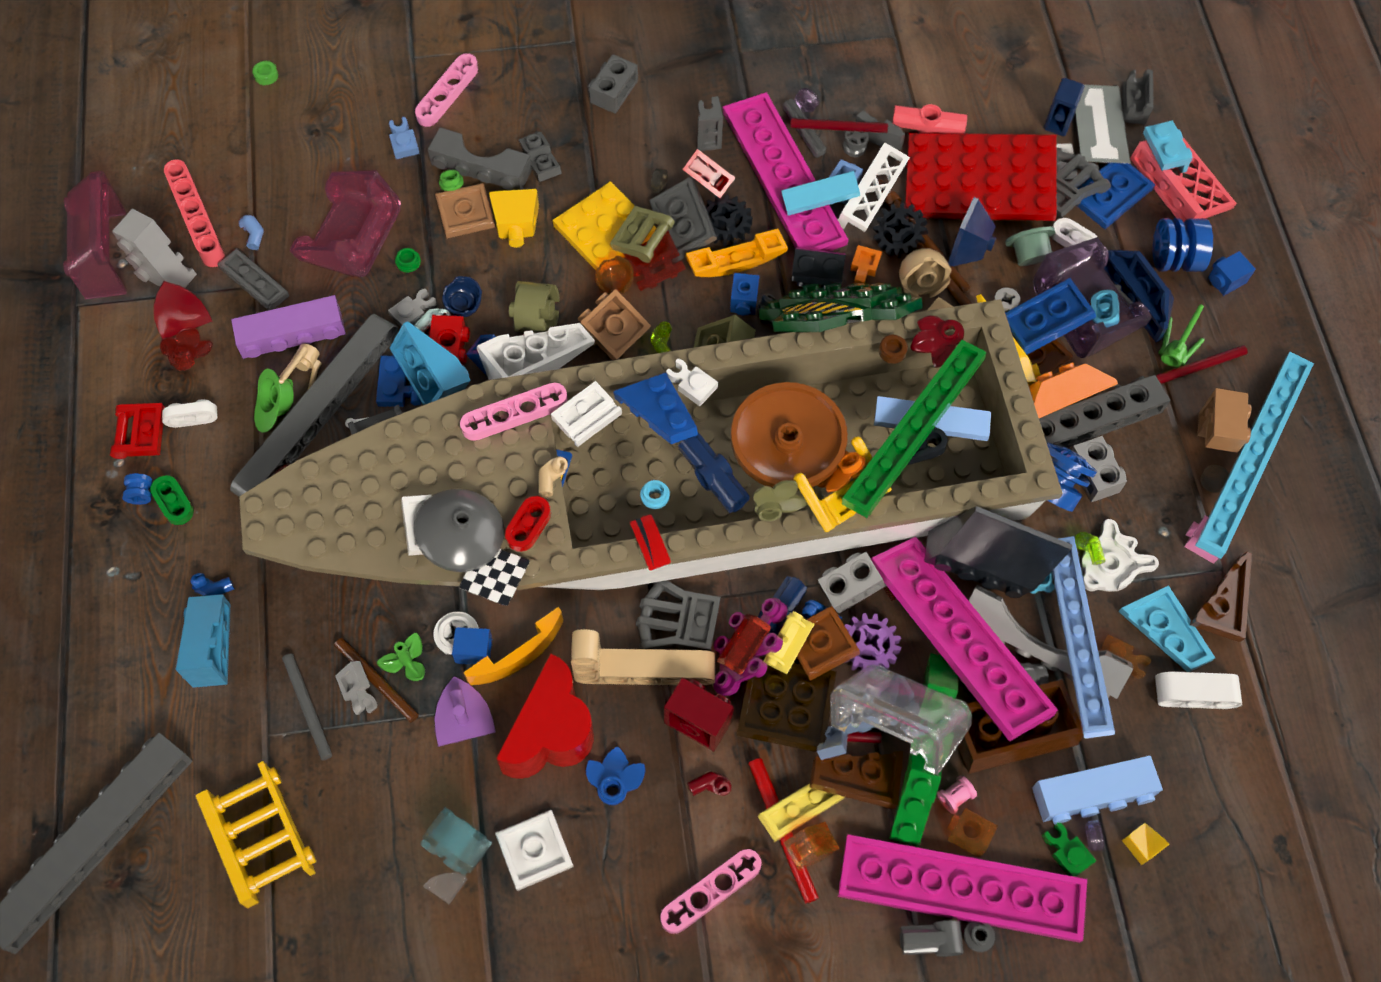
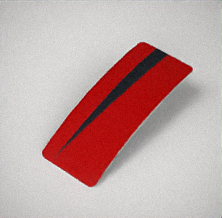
M649 514L631 521L630 525L648 569L652 571L670 564V557L652 515Z

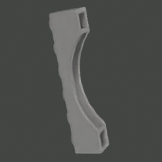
M976 585L969 602L1003 644L1007 642L1015 646V651L1024 657L1030 658L1032 655L1042 660L1041 664L1052 671L1062 670L1068 674L1067 678L1073 681L1068 652L1066 650L1047 645L1030 635L1017 623L1009 612L1003 597ZM1107 650L1098 651L1108 698L1112 696L1117 699L1133 671V663Z

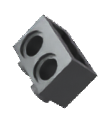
M612 54L608 62H604L601 66L600 73L596 79L593 78L589 84L588 91L590 92L591 103L616 114L638 82V65Z

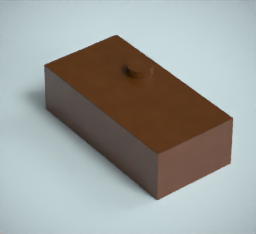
M1063 679L1038 685L1058 709L1056 714L1011 741L1006 738L978 701L953 707L950 716V727L968 774L1077 746L1083 737L1082 724Z

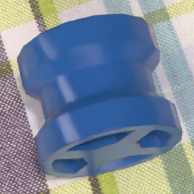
M144 474L126 475L124 477L126 490L123 491L122 499L127 503L136 505L149 503L151 501L149 488H151L153 479Z

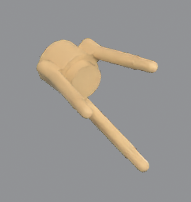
M301 344L291 362L280 374L279 383L283 384L295 367L302 371L312 369L309 389L316 381L318 369L322 364L317 360L320 354L319 351L309 344Z

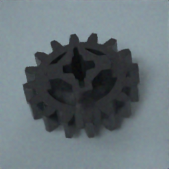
M725 194L724 199H720L716 195L715 202L709 199L706 201L705 208L717 240L713 241L714 244L721 240L723 246H726L727 241H731L735 245L737 238L744 240L745 233L750 234L753 216H751V208H746L745 201L738 203L737 196L730 200L728 194Z
M901 202L900 208H896L894 204H891V211L882 210L883 218L876 217L879 225L873 226L875 233H878L874 236V239L877 243L880 242L878 246L882 251L886 249L885 252L888 256L895 252L897 258H900L902 252L908 255L911 249L918 250V243L925 244L926 241L922 235H926L929 232L924 227L928 222L926 218H922V211L920 209L916 211L913 204L908 209L904 202ZM908 217L914 219L916 224L909 222ZM885 236L892 238L893 244L888 242Z

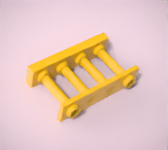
M263 761L258 763L262 777L222 797L219 795L214 796L207 789L195 795L238 900L246 908L259 903L256 893L260 892L259 888L302 866L303 870L310 876L316 873L312 865L316 862V858L309 846L304 847L278 788V785L282 783L275 767L270 769ZM268 787L274 801L273 803L233 823L230 821L225 822L222 813L226 811V807ZM279 813L285 829L244 850L236 848L233 839L237 838L238 833ZM291 840L297 854L296 856L255 877L253 875L248 877L244 866L248 865L249 860Z

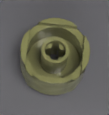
M518 281L515 288V302H511L509 306V316L514 318L515 332L524 333L525 331L533 330V333L548 331L550 327H556L559 317V311L555 310V302H559L557 286L546 283Z

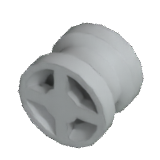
M1001 288L994 297V300L1001 299L1005 313L1019 306L1020 303L1019 294L1012 288Z

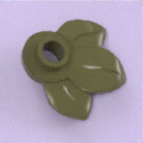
M794 480L781 481L773 488L762 486L753 495V500L756 502L754 505L755 513L763 521L777 520L781 517L782 513L795 512L808 503L804 497L796 495L798 484Z

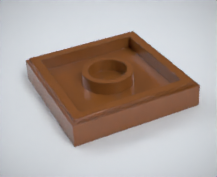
M833 606L806 619L814 623V626L796 658L810 681L860 654L859 648Z

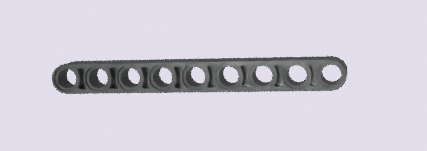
M376 314L371 315L236 475L231 483L230 491L237 496H241L294 463L393 343L398 333V327Z

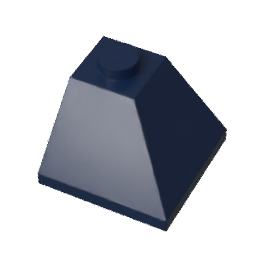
M973 197L948 261L951 267L983 260L986 250L991 252L997 237L992 236L995 224L979 199Z

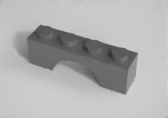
M439 128L428 148L431 165L439 169L457 170L461 176L476 178L484 183L501 186L506 190H522L532 171L531 158L528 154L507 148L496 156L479 157L467 151L462 134L444 128Z

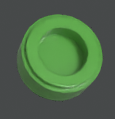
M262 61L254 66L253 75L257 83L270 85L277 80L278 71L272 62Z

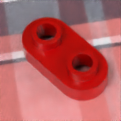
M532 496L522 503L505 531L506 541L511 549L523 552L529 550L534 545L551 518L550 505L546 499L540 496ZM535 511L541 512L539 517L531 516ZM519 535L526 536L525 540L518 541L516 540V538Z

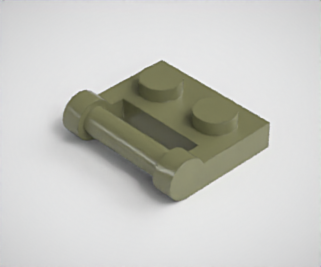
M634 206L610 245L615 251L638 257L643 262L649 263L654 256L653 251L666 231L671 230L675 221L666 214ZM654 224H657L658 227L645 247L641 246Z

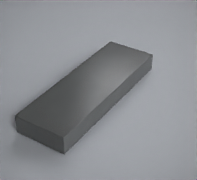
M237 248L218 263L219 268L267 310L275 309L289 297L286 289Z

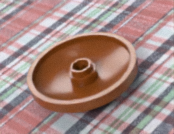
M781 382L758 389L741 403L732 422L731 446L738 464L752 479L771 488L781 481L793 480L797 473H803L811 487L822 483L839 467L838 464L843 458L847 446V426L838 406L826 394L805 384Z

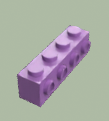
M335 295L231 319L236 346L243 359L248 357L255 358L261 354L273 351H284L287 348L304 343L311 344L312 342L324 339H335L346 334L340 307Z

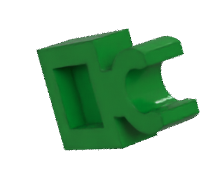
M1057 823L1054 826L1055 830L1059 833L1058 838H1053L1048 831L1042 835L1046 844L1055 846L1058 850L1052 857L1067 876L1076 877L1097 861L1077 836L1071 841L1067 838V830L1062 823Z

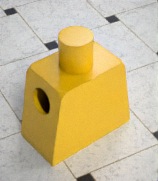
M537 189L489 192L499 238H509V245L511 247L523 246L524 237L535 235L539 209Z

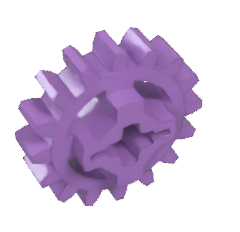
M863 613L861 621L853 617L851 626L848 624L844 625L851 637L854 634L856 635V645L860 650L859 655L846 661L853 662L851 668L853 671L859 666L862 668V675H865L868 669H871L872 673L877 675L880 667L886 672L889 669V663L895 664L897 660L895 655H898L901 651V647L896 644L900 642L901 637L893 636L896 626L888 628L886 626L887 618L880 622L878 621L877 614H874L872 619H868L866 613ZM887 641V643H888V652H887L886 655H885V653H884L885 650H884V648H883L882 646H883L884 643Z

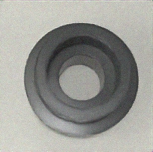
M972 921L964 930V940L971 950L985 952L993 946L995 932L990 924ZM977 930L985 934L984 941L976 939L975 932Z

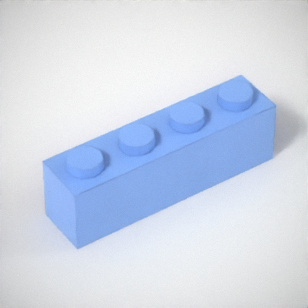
M1151 755L1040 780L1032 787L1042 821L1053 820L1054 824L1071 820L1070 816L1081 814L1082 818L1094 816L1099 813L1098 809L1109 807L1110 811L1126 808V803L1137 801L1138 805L1147 804L1154 801V796L1163 790Z

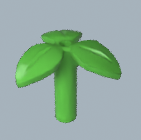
M418 633L409 636L404 643L397 642L394 645L396 654L384 655L377 661L381 669L390 673H396L405 666V677L409 680L419 681L425 675L424 665L412 661V659L422 653V641Z

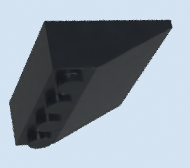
M975 506L928 532L924 562L934 565L937 570L955 573L961 579L981 583L984 588L1002 591L1008 597L1021 598L1023 595L1034 591L1072 550V544Z

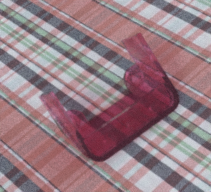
M103 171L90 172L64 198V205L67 211V261H64V271L67 276L72 278L85 300L127 294V289L110 263L109 217L126 215V211Z

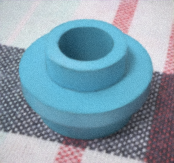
M649 481L641 489V501L648 508H662L669 501V489L661 481ZM652 493H658L660 494V497L657 499H653L650 497V495Z

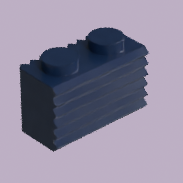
M1067 78L1061 79L1046 118L1044 130L1060 136H1066L1085 88L1084 84Z

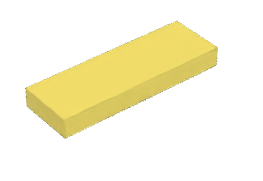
M809 783L760 813L758 818L776 842L845 797L809 788Z

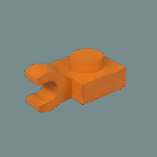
M860 245L857 246L850 269L857 272L854 284L865 283L867 275L875 277L882 251Z

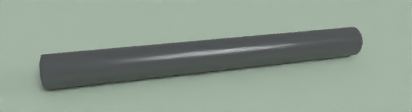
M287 654L282 657L320 758L321 760H327L333 756L294 655Z

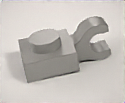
M351 661L335 675L344 700H351L352 709L356 715L365 710V707L366 711L371 713L377 708V702L373 696L365 691L370 685L361 662Z

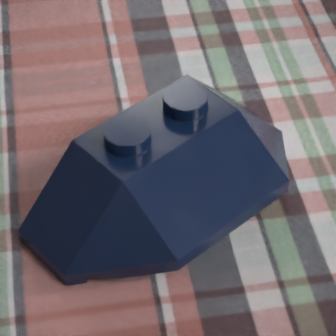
M1107 251L1099 267L1112 282L1121 286L1120 290L1134 303L1133 313L1156 343L1159 342L1168 328L1174 302L1170 289L1164 284L1155 269L1152 268L1140 251Z

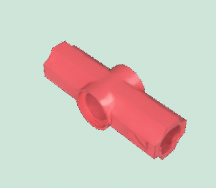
M933 104L925 105L922 109L895 105L892 123L900 128L917 130L919 133L964 134L967 114L943 112L938 106Z

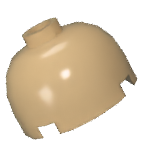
M930 248L915 250L908 254L901 263L899 270L901 286L905 293L911 294V297H920L919 295L929 293L930 298L944 291L949 285L951 268L940 252Z

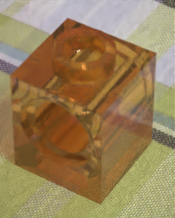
M965 808L960 816L956 813L953 815L947 827V830L951 831L948 841L980 858L986 852L998 825ZM963 826H972L976 831V838L966 836Z
M826 822L804 828L784 842L798 870L821 862L840 849Z

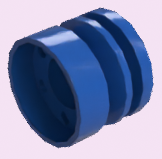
M1170 218L1160 219L1156 225L1153 237V261L1156 270L1159 272H1166L1168 270L1176 272L1182 267V270L1185 272H1203L1207 269L1213 250V232L1209 220L1206 218H1188L1183 223L1179 218H1174L1173 220Z
M1048 442L1047 446L1050 455L1053 456V465L1063 494L1059 499L1047 501L1073 512L1083 496L1074 488V485L1078 484L1088 487L1090 482L1081 474L1094 478L1098 471L1085 458L1074 451Z

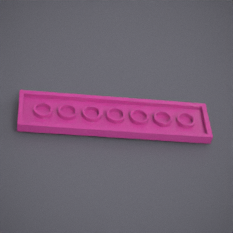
M766 92L723 106V114L794 247L832 251L847 246L849 239L830 205L787 215L781 190L815 182L816 180L768 93Z
M917 537L872 557L871 560L886 586L1009 741L1056 714L1058 709L945 571L937 570L934 565L924 562L926 548Z
M847 834L838 897L968 922H980L995 927L1080 943L1083 941L1087 879Z

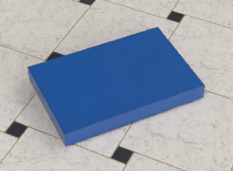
M1108 163L1099 172L1104 179H1108L1110 182V189L1105 193H1096L1082 199L1077 207L1103 229H1106L1152 191L1155 184L1129 163ZM1089 178L1077 189H1081L1085 186H1088L1094 183V181L1092 180V178Z
M1071 278L1005 313L1011 333L1026 355L1096 318L1095 311Z

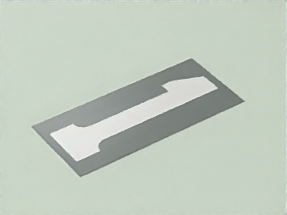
M1084 85L1085 88L1075 111L1081 155L1085 157L1087 162L1130 163L1119 86Z

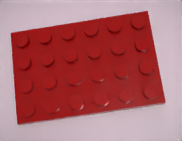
M909 133L908 157L910 158L907 167L906 208L908 209L913 204L916 211L919 209L922 211V218L964 219L973 197L979 199L992 220L1056 221L1057 135Z

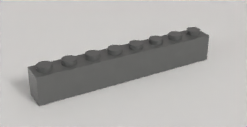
M161 733L148 739L136 758L128 761L122 767L120 775L112 783L102 788L94 803L90 807L83 809L78 814L76 822L55 839L52 848L33 862L31 870L24 878L18 880L9 888L8 895L0 902V947L5 951L17 954L193 760Z

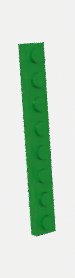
M964 340L960 341L843 496L842 505L865 518L869 517L985 360L986 351Z

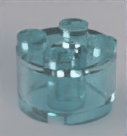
M447 807L442 809L422 836L423 840L420 843L432 854H436L441 858L445 856L446 858L443 862L452 870L464 876L468 872L471 873L493 844L485 835L464 819L458 818Z

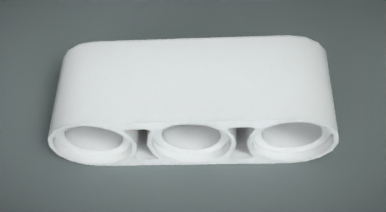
M1163 672L1155 675L1159 706L1232 709L1242 706L1238 675L1192 672Z

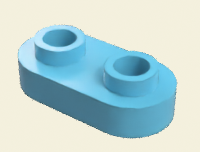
M1102 290L1095 293L1091 298V307L1096 314V318L1092 319L1093 326L1102 331L1111 330L1120 321L1117 293L1113 290Z

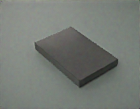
M690 176L649 200L653 211L666 214L675 221L671 230H667L663 236L670 259L674 263L685 258L686 253L699 250L717 240L693 177Z

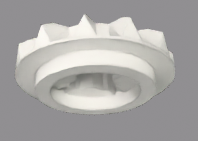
M452 612L446 614L437 622L434 628V640L437 647L446 655H452L454 638L449 639L453 636L451 626L454 629L457 627L479 628L475 619L469 614Z

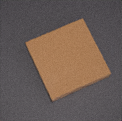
M483 183L435 194L446 238L495 228Z

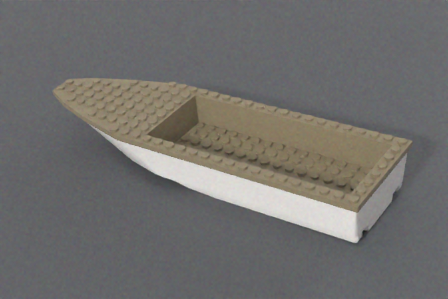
M1001 299L910 313L897 320H869L847 323V325L822 332H790L488 380L381 421L299 459L239 496L242 546L246 554L306 571L395 583L459 586L466 572H455L440 568L430 562L423 554L408 555L401 499L408 496H433L449 489H466L484 496L498 509L504 524V538L500 549L530 560L516 590L535 587L606 590L928 536L930 530L975 506L1012 521L1023 520L1030 517L1045 501L1059 499L1063 493ZM927 316H937L944 321L956 320L964 328L963 340L987 352L985 360L951 406L990 411L991 421L988 441L947 436L948 441L945 452L938 457L906 465L892 484V490L883 496L868 518L856 513L826 533L808 504L795 512L782 513L781 517L774 521H763L755 513L754 505L756 502L753 500V495L757 489L764 485L752 479L740 467L731 446V428L735 413L741 403L753 392L767 385L781 382L800 383L818 389L826 394L843 414L848 433L845 451L849 453L856 452L851 444V440L859 436L872 457H874L895 429L874 426L877 397L916 401L941 368H934L931 353L915 352L910 348L913 338L917 333L921 332L917 324L918 320ZM949 329L945 332V334L949 336L953 335L955 333V330ZM888 335L901 336L907 342L908 350L906 357L899 363H887L879 355L880 342ZM677 359L683 360L687 364L689 371H692L697 366L718 382V388L701 406H698L678 391L680 383L672 382L696 424L699 434L716 455L721 454L728 461L732 468L733 476L749 494L750 500L737 512L729 513L711 490L707 491L698 481L694 468L678 449V444L682 441L671 445L652 430L647 421L631 413L630 408L626 404H620L615 400L613 391L666 373L667 369L678 373L681 370L676 367ZM596 381L614 400V403L622 409V415L578 447L552 420L551 414L475 441L465 438L460 426L461 418L470 411L550 383L563 385L569 401ZM555 393L550 395V398L554 401L559 400ZM540 397V406L543 407L544 402H542V397ZM527 401L522 403L520 409L523 412H531L535 409L536 405L533 402ZM498 411L494 414L493 419L497 422H503L508 418L509 414L505 411ZM488 416L484 417L486 425L489 426ZM475 422L470 423L472 430L478 429ZM930 443V444H927V445L930 446V447H935V446H936V445L931 444V443ZM556 449L570 452L572 459L563 487L560 476L553 482V495L551 497H543L548 501L551 509L549 522L529 550L518 552L511 549L505 537L506 528L527 498L539 496L540 468L551 459L557 457ZM652 480L663 482L670 492L668 503L659 509L648 508L641 501L640 493L642 487ZM812 487L819 500L832 493L827 492L826 488ZM800 490L796 492V495L803 497ZM652 493L650 497L657 499L660 497V494ZM535 511L531 516L539 517L541 512ZM649 514L652 515L671 560L670 564L652 571L648 569L630 525L631 521ZM463 518L457 519V521L461 524L467 522ZM519 535L516 540L523 541L526 536Z

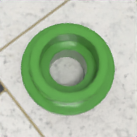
M447 170L440 175L439 185L442 190L454 191L464 184L463 177L457 170Z

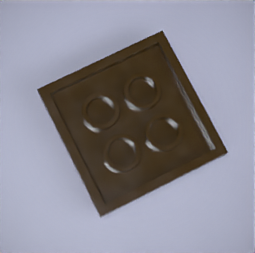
M761 656L758 657V658H760V659L763 660V661H764V659H765V657H761ZM793 663L787 674L767 665V671L762 677H752L747 680L737 736L817 752L818 745L820 743L824 744L826 741L825 732L829 724L837 671L829 670L810 681L800 664Z

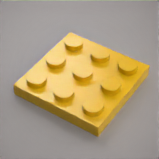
M609 182L555 218L553 226L601 274L628 255L613 250L610 243L635 205L612 182ZM655 226L652 227L641 245L649 241L656 230Z

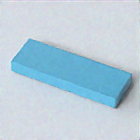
M854 171L781 190L788 216L860 196Z

